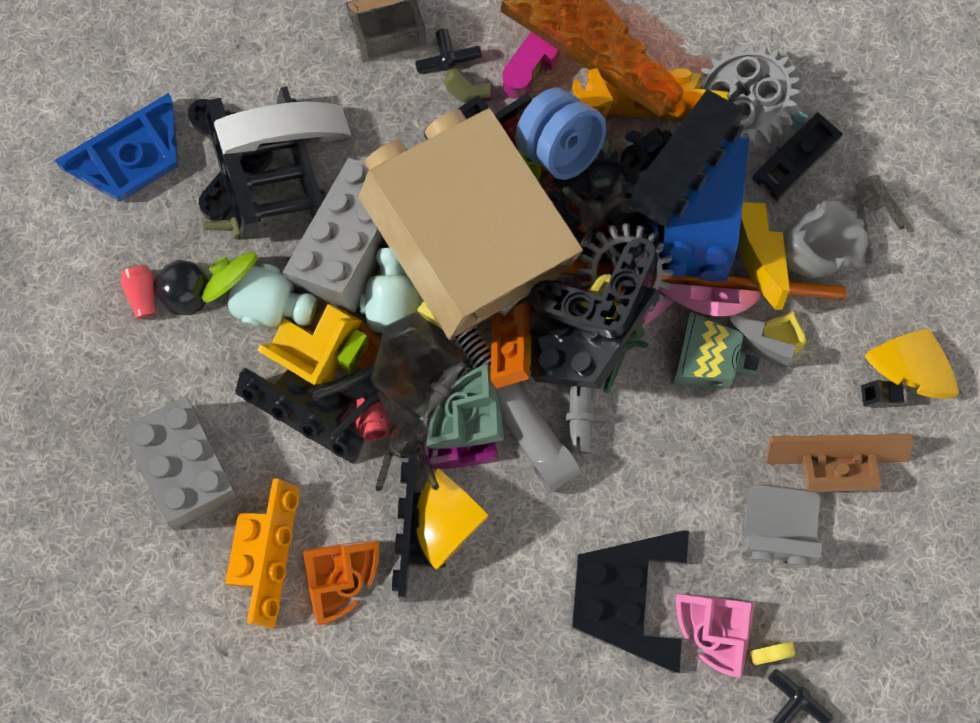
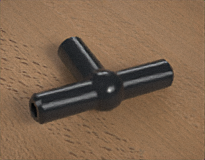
M441 28L435 33L440 55L417 60L415 66L419 74L441 68L452 69L457 64L482 58V53L478 45L453 51L448 30Z
M774 669L770 673L768 680L790 698L773 719V723H790L801 708L819 723L831 722L833 714L813 699L806 688L799 687L779 669Z

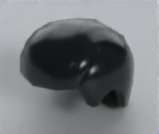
M178 259L165 265L156 275L154 290L161 303L171 313L190 316L202 310L206 305L202 295L209 279L204 271L194 262Z

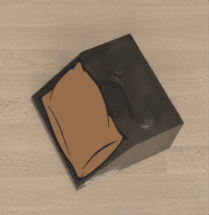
M353 0L344 3L362 62L427 45L426 28L416 0Z

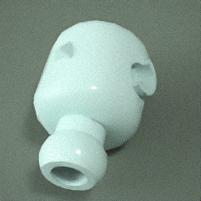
M379 248L376 260L380 266V275L370 277L366 283L365 293L361 294L360 297L361 314H365L366 324L374 332L396 333L415 331L421 323V316L417 309L424 300L408 275H406L390 248Z
M261 264L260 267L252 266L246 275L230 289L228 309L234 317L242 320L241 323L255 325L258 329H261L262 326L268 328L279 327L283 319L287 317L292 318L299 325L307 326L314 319L318 299L310 293H293V284L285 275L280 273L281 270L269 264Z

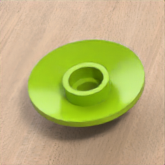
M252 251L236 256L231 260H228L225 256L219 258L209 268L213 276L204 289L202 295L204 302H211L231 289L252 268L258 255Z

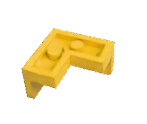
M328 304L314 332L295 323L290 318H284L272 343L260 344L258 351L313 385L323 384L333 380L340 366L337 357L352 332L356 329L358 330L362 321L338 306Z

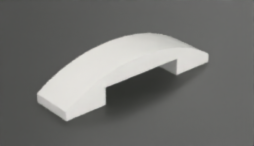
M325 102L274 104L238 112L217 119L214 122L223 154L255 151L260 144L314 137H317L318 142L321 143L344 140L352 136L342 106Z

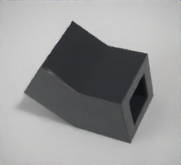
M875 380L861 385L864 407H901L905 403L902 382L897 385L892 381Z

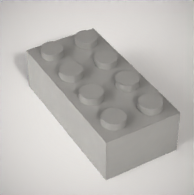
M348 158L282 273L291 281L296 293H310L321 302L334 304L341 309L355 313L360 304L361 294L365 293L368 279L375 276L380 268L376 260L378 249L390 247L358 199L369 169L364 162Z

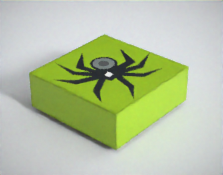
M357 329L353 331L337 357L340 368L349 374L353 373L369 346L366 334Z

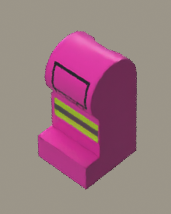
M531 31L504 68V93L513 99H518L526 93L529 94L532 80L541 68L545 66L552 70L558 62L560 48Z

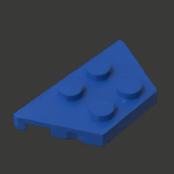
M165 94L55 160L61 170L119 202L178 168L174 105L170 94Z

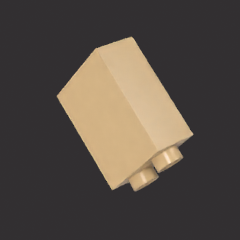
M490 108L469 119L465 118L460 109L447 112L426 128L425 135L428 140L408 150L401 140L391 141L375 150L365 161V165L369 170L358 197L449 340L530 294L532 287L539 281H554L564 276L583 251Z

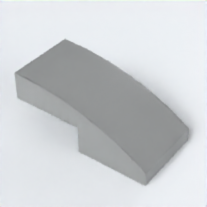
M736 314L729 316L726 326L743 334L742 345L768 361L788 367L793 359L795 345L763 337L764 322Z

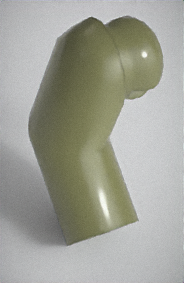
M453 68L447 71L444 84L446 89L458 101L468 102L478 95L483 101L491 100L490 83L472 85L461 70Z

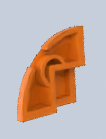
M378 540L302 550L316 625L334 621L348 613L358 604L357 600H353L348 606L335 613L350 597L360 592L365 581L367 586H371L379 562Z

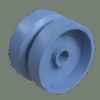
M559 87L551 88L535 97L524 110L517 124L515 135L517 148L524 156L539 164L555 178L567 180L587 169L597 157L604 143L607 130L606 122L599 111L587 103H582L577 96L568 90Z

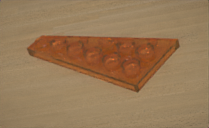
M605 0L502 1L500 12L588 70L597 68L602 79L658 116H664L682 100L684 89L661 63L651 60L646 54L647 47L640 40L635 41L628 34L629 27Z

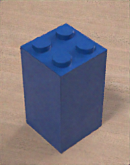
M739 137L734 144L730 142L724 148L726 149V154L717 168L711 166L708 170V179L699 193L692 192L688 198L690 199L689 206L680 219L674 217L667 228L663 226L661 240L663 242V251L660 252L659 257L671 256L672 260L669 263L662 264V269L673 270L672 276L686 275L699 277L710 282H727L739 242L749 138Z

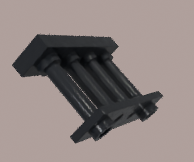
M287 86L280 88L277 104L297 102L295 98L290 97ZM221 98L207 100L204 117L240 238L254 236L261 218L309 209L313 219L324 201L326 193L324 189H319L304 139L260 144L255 151L223 154L214 122L217 119L242 111L230 112L229 109L225 110ZM291 148L295 161L293 166L250 174L248 171H243L240 163L243 156ZM300 178L305 196L260 205L257 202H252L249 192L252 191V187Z

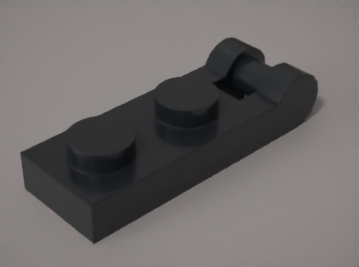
M817 112L760 167L752 177V180L759 186L763 184L771 191L769 195L778 202L841 139L843 133ZM777 168L785 175L781 181L772 174Z

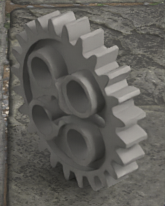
M753 43L749 44L746 52H742L739 45L735 47V54L731 56L726 50L722 51V61L711 58L713 68L701 69L705 79H701L700 89L728 92V100L744 109L743 115H749L748 118L740 122L744 125L740 137L749 138L754 148H757L758 139L762 137L767 143H770V133L775 132L778 135H782L783 132L780 125L782 123L792 125L793 122L789 114H799L796 102L802 101L803 98L800 92L802 84L800 78H797L799 75L796 67L791 65L787 56L781 59L778 49L769 54L766 45H763L758 52L755 51ZM755 72L750 77H744L748 73ZM776 93L773 97L765 99L767 95Z

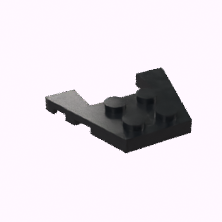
M626 286L624 295L631 294L636 287ZM646 288L629 329L625 334L616 338L605 337L543 317L535 311L531 304V377L536 382L600 389L624 354L623 346L631 334L638 332L645 322L642 318L651 305L655 307L659 301L660 293L656 288ZM549 293L547 297L541 296L540 298L543 305L547 300L558 302L554 299L552 293ZM618 315L616 319L605 318L608 326H610L613 321H620Z
M682 530L578 554L572 629L619 648L644 661L653 663L669 672L679 674L682 639L644 636V620L649 561L686 565L689 531Z

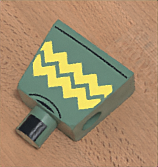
M690 312L686 322L673 384L730 388L736 372L756 376L760 356L740 352L743 340L741 332Z

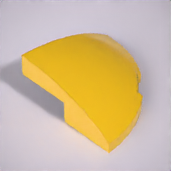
M928 328L887 341L868 351L864 356L878 372L895 384L899 385L903 382L910 387L918 388L917 394L939 399L956 398L959 394L949 361L940 344Z
M439 468L426 482L417 505L419 510L418 539L426 558L437 571L463 546L462 543L489 518V515Z

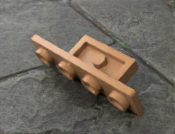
M896 433L877 435L820 434L816 436H772L769 438L766 463L802 464L807 492L879 491L881 479L877 463L909 462L914 439L912 434Z

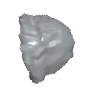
M823 200L820 204H817L815 210L803 214L794 221L783 234L787 267L790 271L812 278L831 277L832 273L845 268L862 267L866 249L869 245V234L863 229L864 221L857 219L855 210L850 211L839 200Z

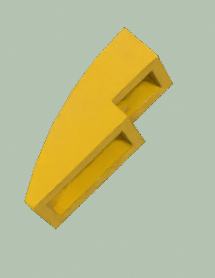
M743 202L738 242L741 259L762 295L775 310H782L790 291L783 232L769 231L766 203Z

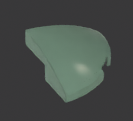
M487 364L470 371L451 386V390L455 393L447 399L445 407L441 404L437 405L428 428L427 446L429 448L467 447L504 440L498 392L491 381V367Z

